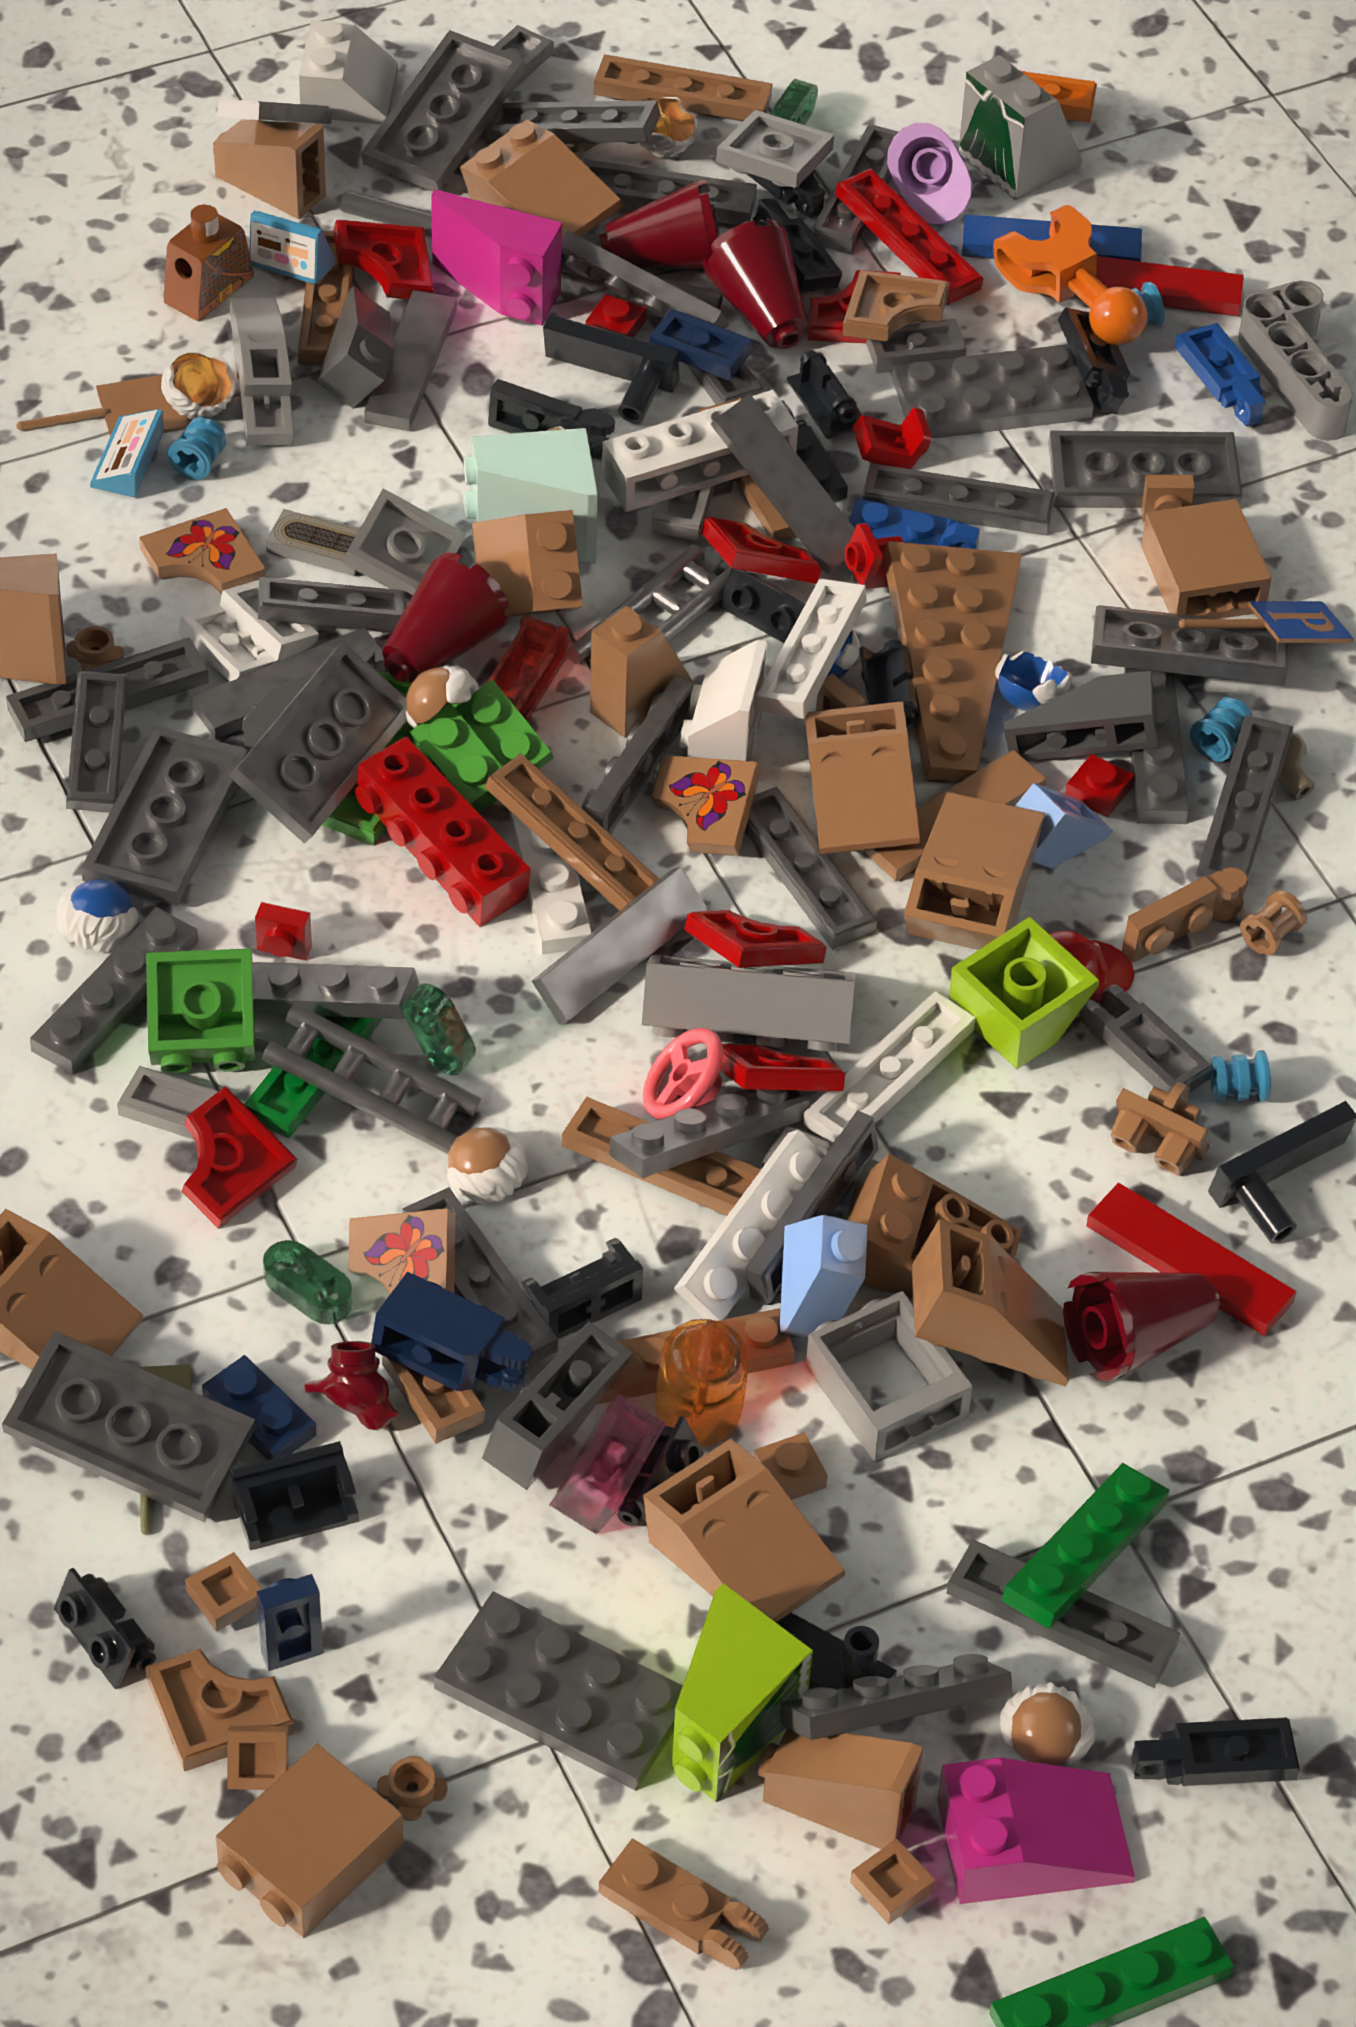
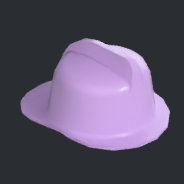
M930 123L911 124L902 128L893 137L888 149L887 165L906 203L929 224H945L955 220L966 209L970 201L972 180L968 168L951 138L941 128Z

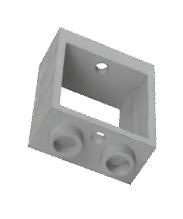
M903 1291L886 1299H874L863 1306L860 1311L838 1321H826L818 1326L814 1332L808 1334L806 1367L874 1462L968 1418L972 1384L944 1347L935 1346L926 1340L915 1337L914 1306ZM895 1338L928 1383V1386L873 1411L839 1363Z

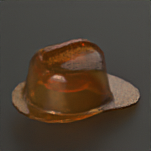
M712 1319L690 1320L677 1326L666 1338L661 1352L655 1396L656 1414L662 1426L673 1428L679 1416L685 1417L700 1446H711L726 1439L738 1425L744 1406L749 1366L748 1352L740 1335L727 1324Z

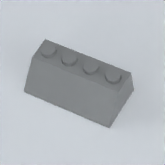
M652 954L646 965L641 1025L653 1026L652 1034L662 1037L677 1038L683 1034L684 1029L707 1028L714 1031L719 1036L721 1042H735V1034L756 1036V1044L786 1047L787 1039L808 1040V1049L834 1052L838 1051L839 1043L850 1044L856 973L787 966L738 968L730 961Z

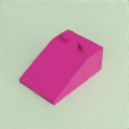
M434 189L431 194L432 264L497 313L543 325L561 293L562 222Z
M992 1758L942 1765L937 1803L959 1904L1134 1883L1135 1874L1110 1773L1007 1758Z

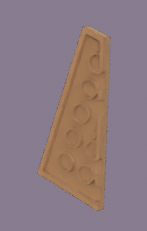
M888 541L882 555L898 640L909 649L910 654L909 660L912 675L907 679L914 683L916 701L919 707V716L916 718L915 729L925 779L961 782L978 771L997 679L995 671L1001 659L1022 553Z

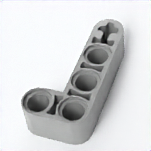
M1299 280L1249 295L1244 300L1238 335L1241 347L1310 435L1326 441L1342 437L1346 432L1353 392L1312 340L1317 334L1324 294L1321 288L1312 282Z

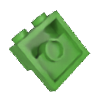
M493 679L474 692L468 702L460 703L456 707L448 703L431 719L410 731L416 743L415 746L479 814L498 801L484 787L489 776L520 753L538 769L554 759L550 749Z
M251 948L146 953L148 1053L151 1065H161V1071L165 1073L182 1074L192 1070V1063H213L214 1069L218 1071L233 1072L245 1068V1061H256L253 956Z

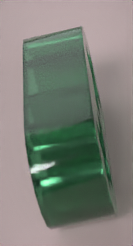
M797 78L794 79L777 101L770 114L805 125L816 105L818 96L817 85Z
M428 983L420 984L402 1004L403 1015L428 1061L445 1074L451 1076L458 1075L476 1055L475 1044L449 996L434 985Z
M279 1241L266 1250L263 1257V1274L265 1283L271 1291L311 1320L320 1324L338 1323L349 1315L353 1304L352 1286L344 1273L297 1241ZM280 1264L286 1267L281 1272L278 1271V1266ZM293 1264H297L298 1273L289 1267H291ZM318 1292L327 1297L322 1301L318 1300ZM335 1292L337 1293L338 1299L334 1300L333 1298L328 1296L332 1295Z

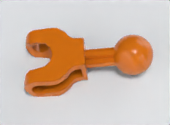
M1064 205L1050 212L1049 239L1042 241L1029 240L1016 231L994 239L993 253L995 265L1000 273L1016 289L1033 294H1047L1059 303L1077 295L1090 307L1089 321L1093 332L1108 344L1125 345L1131 343L1144 331L1148 313L1141 296L1126 287L1107 288L1096 277L1097 253L1089 246L1092 238L1091 223L1074 207Z

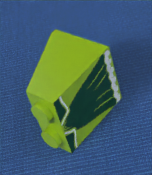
M724 1583L715 1590L675 1707L672 1768L678 1779L690 1790L695 1792L701 1790L715 1802L764 1755L766 1748L771 1742L775 1743L785 1733L787 1728L781 1725L780 1703L802 1698V1693L809 1689L813 1652L812 1649Z

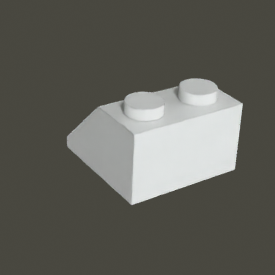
M311 20L299 72L300 104L329 106V108H332V120L382 124L390 111L398 72V62L355 24Z
M756 640L708 665L703 684H694L689 713H693L694 717L693 720H684L680 737V748L688 749L687 757L750 761L762 712L757 711L756 695L765 680L767 641Z

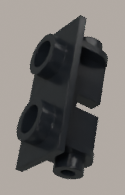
M814 350L806 351L800 358V373L788 376L787 382L826 439L852 432V427L862 414L857 408L856 401L848 395L831 368L827 365L825 356Z
M731 568L719 607L785 643L806 604L758 578V575L753 572L749 573L748 571Z
M896 639L887 641L884 644V648L877 653L864 646L860 647L861 676L866 688L868 705L903 701L906 727L913 726L916 718L919 716V707L916 701L914 683L907 679L912 675L909 649L900 640Z
M679 1416L674 1428L662 1426L659 1431H654L651 1434L649 1442L636 1466L640 1474L650 1476H631L622 1496L619 1497L616 1503L619 1510L617 1517L622 1523L636 1526L639 1521L646 1522L643 1495L703 1456L704 1452L685 1417Z
M74 1568L69 1569L53 1609L58 1614L62 1624L69 1628L88 1653L94 1666L101 1670L114 1689H118L128 1668L135 1666L137 1670L142 1671L145 1670L146 1666L152 1665L155 1662L156 1655L153 1652L155 1644L145 1635L133 1618L118 1623L115 1622V1620L124 1617L126 1609L108 1587V1583L104 1578H96L93 1574H86L81 1577Z

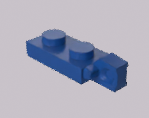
M1214 323L1177 334L1175 348L1215 399L1221 402L1224 408L1233 406L1235 416L1246 427L1263 422L1262 413L1266 401L1262 397L1261 376L1220 325Z
M859 498L855 502L849 519L854 528H856L857 524L867 523L874 538L901 536L904 543L978 549L979 528L952 519L948 520L945 517Z

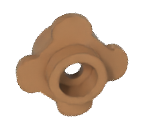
M89 626L80 630L75 636V640L69 642L66 647L67 655L71 658H76L81 664V671L124 658V649L121 646H115L113 634L101 626Z
M409 1756L399 1760L392 1766L389 1775L380 1777L377 1782V1793L384 1799H390L403 1814V1820L406 1821L419 1819L425 1807L433 1801H442L448 1792L446 1781L443 1778H437L433 1767L419 1756ZM410 1785H415L418 1787V1789L414 1792H410L407 1790V1787Z

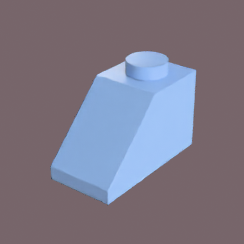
M1036 783L1031 785L1015 805V807L1045 813L1033 862L1052 869L1107 839L1113 832L1082 800Z
M821 1215L785 1226L780 1333L808 1338V1334L814 1332L824 1322L829 1320L838 1321L843 1318L865 1279L866 1224Z

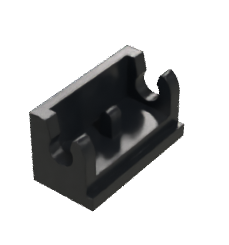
M615 1237L606 1242L609 1251L603 1253L602 1258L540 1287L532 1277L521 1282L525 1289L524 1292L558 1340L582 1329L588 1322L594 1323L642 1300L643 1267L638 1260L635 1261L618 1238Z
M340 1441L231 1469L233 1501L250 1551L359 1522V1513L353 1495H356V1490Z

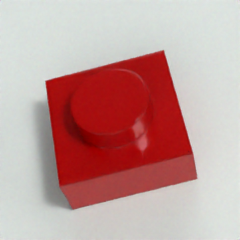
M605 294L586 319L585 324L634 338L646 322V308Z
M1090 754L1067 782L1065 794L1082 800L1091 810L1108 818L1132 788L1134 774Z
M261 902L255 915L257 950L279 957L287 956L306 961L312 947L310 912Z

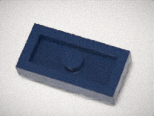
M672 308L649 336V343L677 350L680 362L729 381L752 353L751 338Z
M243 1355L202 1384L203 1397L255 1419V1430L248 1442L267 1460L292 1454L317 1436L316 1422L246 1355Z
M312 1574L297 1579L284 1578L272 1583L268 1588L256 1591L261 1654L268 1671L323 1654L320 1592Z

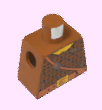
M207 204L198 205L191 210V223L170 239L166 252L164 303L198 322L254 277L244 229L237 223L218 214L215 207Z

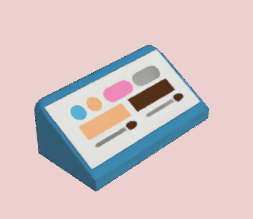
M254 210L250 214L249 253L252 266L311 284H317L336 264L322 229Z
M154 409L118 418L90 482L91 488L136 498L164 433L163 410Z

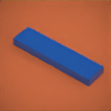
M965 214L962 256L994 258V239L1012 231H1016L1029 240L1042 241L1049 239L1051 221ZM1091 224L1092 238L1089 246L1097 253V256L1141 262L1142 228Z

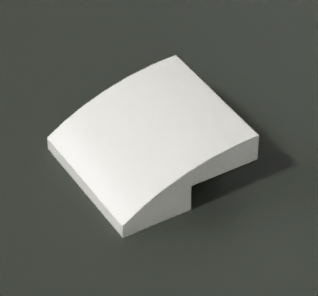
M259 580L223 590L220 606L181 617L178 633L183 638L190 637L197 651L229 681L304 652L318 640L319 633L309 624L258 619Z

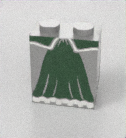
M1000 55L966 72L958 152L975 169L1016 201L1081 166V156L1057 99Z

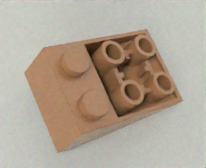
M903 701L808 712L805 717L820 854L846 853L855 850L898 847L920 843Z
M947 792L917 866L904 912V919L909 934L979 950L1016 926L1045 813Z
M890 1153L857 1180L845 1220L867 1225L866 1268L863 1283L876 1290L892 1294L903 1291L906 1297L913 1298L912 1264L939 1219L989 1235L1013 1259L1016 1256L1022 1230Z
M5 1209L0 1214V1352L32 1370L55 1330L112 1356L142 1322L143 1314L49 1231Z
M939 1219L912 1264L915 1337L926 1340L935 1346H944L977 1357L984 1362L996 1363L1026 1373L1035 1379H1044L1066 1387L1069 1382L1063 1308L989 1235Z
M732 1439L727 1440L643 1495L649 1543L712 1597L715 1590L724 1583L774 1622L779 1621L845 1576L844 1568L770 1471Z

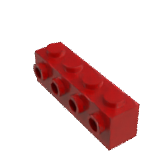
M407 737L402 738L358 764L355 793L362 808L366 812L374 813L380 818V821L386 826L391 839L398 846L406 847L417 859L424 875L430 880L435 879L446 890L452 904L460 913H467L481 927L527 899L531 868Z

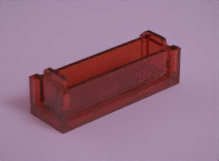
M524 614L520 620V630L487 683L493 679L528 722L567 658L566 650L568 648L569 628L559 626L557 629L551 623Z

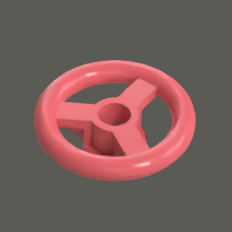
M695 1028L686 1031L670 1042L659 1054L647 1075L643 1089L644 1106L650 1116L660 1120L674 1115L681 1109H693L715 1099L722 1083L719 1071L723 1060V1046L719 1036L714 1031L707 1028ZM696 1044H705L707 1047V1058L692 1062L688 1057L687 1049ZM672 1064L673 1069L669 1075V1082L659 1095L662 1079Z

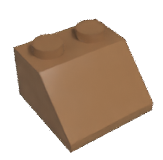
M573 510L524 514L472 523L475 561L498 582L507 596L509 606L504 610L505 616L571 611L583 607Z

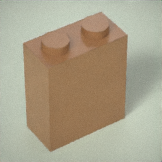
M1237 499L1146 512L1141 547L1169 613L1222 619L1254 614L1248 606L1249 601H1268L1272 578Z
M316 1743L216 1835L217 1868L222 1877L233 1888L239 1891L246 1888L260 1900L261 1908L275 1924L280 1927H285L288 1924L304 1938L404 1844L403 1814Z

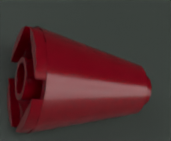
M707 179L697 180L607 223V233L599 235L601 248L641 269H704L702 264L703 258L705 257L707 261L713 254L710 246L720 237L714 204H710L709 194L707 193L710 192Z
M767 219L770 226L757 227L754 220L744 222L729 229L711 244L710 248L713 254L708 261L705 257L702 261L708 279L768 346L781 349L793 347L801 341L808 325L788 235L783 225L775 220Z
M442 553L431 562L382 650L384 667L394 679L399 682L408 681L412 683L424 671L444 667L502 630L510 621V615L505 616L504 612L509 606L508 598L498 582L483 567L475 563L471 568H468L458 562L462 555L457 553Z
M1088 1272L1080 1274L1070 1281L1068 1288L1075 1287L1072 1301L1064 1302L1063 1318L1066 1336L1078 1362L1088 1361L1097 1371L1090 1374L1096 1380L1111 1381L1125 1376L1211 1325L1216 1319L1220 1298L1216 1287L1200 1273Z

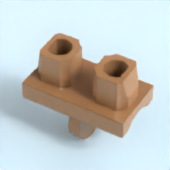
M1179 1081L1169 1093L1154 1086L1149 1093L1148 1100L1125 1088L1122 1089L1116 1100L1118 1116L1111 1132L1113 1144L1130 1153H1137L1147 1134H1150L1163 1141L1154 1155L1155 1163L1162 1169L1177 1176L1181 1175L1194 1157L1203 1160L1210 1148V1144L1206 1143L1208 1129L1195 1123L1201 1113V1109L1187 1102L1190 1093L1188 1085Z

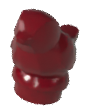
M345 1341L333 1344L331 1346V1357L327 1361V1366L331 1372L323 1379L304 1384L305 1393L324 1394L343 1410L355 1414L361 1424L369 1430L378 1431L384 1429L391 1424L393 1419L399 1416L398 1411L393 1408L388 1400V1383L377 1372L380 1359L376 1357L375 1344Z

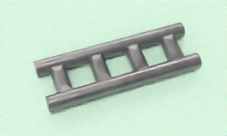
M696 545L690 546L567 648L568 658L573 663L579 664L591 655L592 630L625 606L639 614L651 603H654L670 613L672 616L657 627L663 632L668 642H670L722 598L731 567L719 576L713 574L699 565L705 558L701 548ZM683 577L703 589L688 602L668 590Z
M296 1003L292 1005L285 1020L298 1028L287 1048L270 1041L262 1056V1060L448 1154L456 1138L459 1137L446 1130L455 1112L458 1109L473 1116L481 1101L480 1097ZM317 1038L345 1052L333 1072L305 1058ZM363 1062L392 1075L380 1096L352 1082ZM410 1086L439 1099L427 1120L399 1106Z

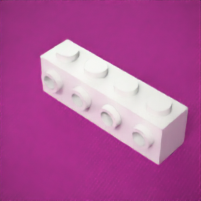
M771 390L752 396L796 452L798 425L775 391ZM740 400L603 441L602 476L624 511H632L748 475L744 467L710 425L714 419Z

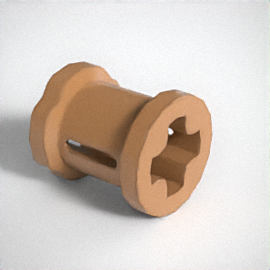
M1276 890L1267 898L1266 906L1256 915L1249 914L1241 921L1240 931L1245 943L1258 954L1272 955L1280 948L1281 939L1287 933L1298 931L1306 924V911L1302 903L1294 895L1287 891ZM1282 907H1285L1286 910L1281 914ZM1266 932L1265 938H1261V935Z

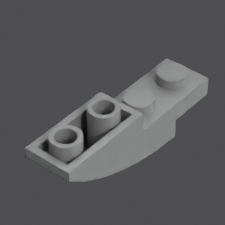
M230 298L229 307L236 377L240 381L246 445H292L294 438L290 401L292 383L284 327L276 298Z

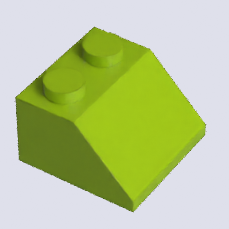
M1028 917L952 967L949 1000L975 1016L974 1030L1015 1069H1019L1057 1043L1095 992L1099 980L1031 917Z

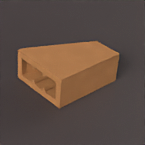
M241 119L228 131L220 134L213 142L215 177L297 219H300L326 197L323 126L317 123Z
M625 606L592 630L590 713L624 738L629 735L635 724L641 725L648 716L649 706L657 692L663 693L674 676L692 682L693 688L691 677L663 632L628 606Z
M787 1728L779 1745L772 1742L768 1745L759 1766L758 1776L765 1778L763 1802L882 1849L896 1838L900 1841L915 1809L924 1747L911 1742L848 1733L809 1740Z

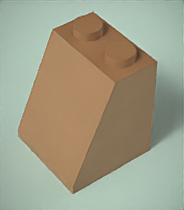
M57 553L0 557V678L56 685L67 684L65 635Z

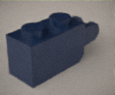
M408 1271L377 1311L371 1343L375 1344L376 1353L456 1391L473 1389L479 1380L496 1388L501 1387L502 1391L506 1390L508 1393L510 1391L515 1393L517 1390L521 1391L522 1387H525L528 1378V1369L525 1368L526 1365H530L533 1354L529 1342H525L524 1339L520 1340L517 1335L503 1329L505 1317L492 1312L483 1305L475 1304L442 1288L437 1283L427 1281Z

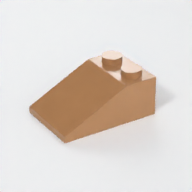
M527 119L513 126L508 133L488 147L478 151L473 158L460 166L470 199L562 222V237L566 230L581 237L623 207L621 199L554 133Z

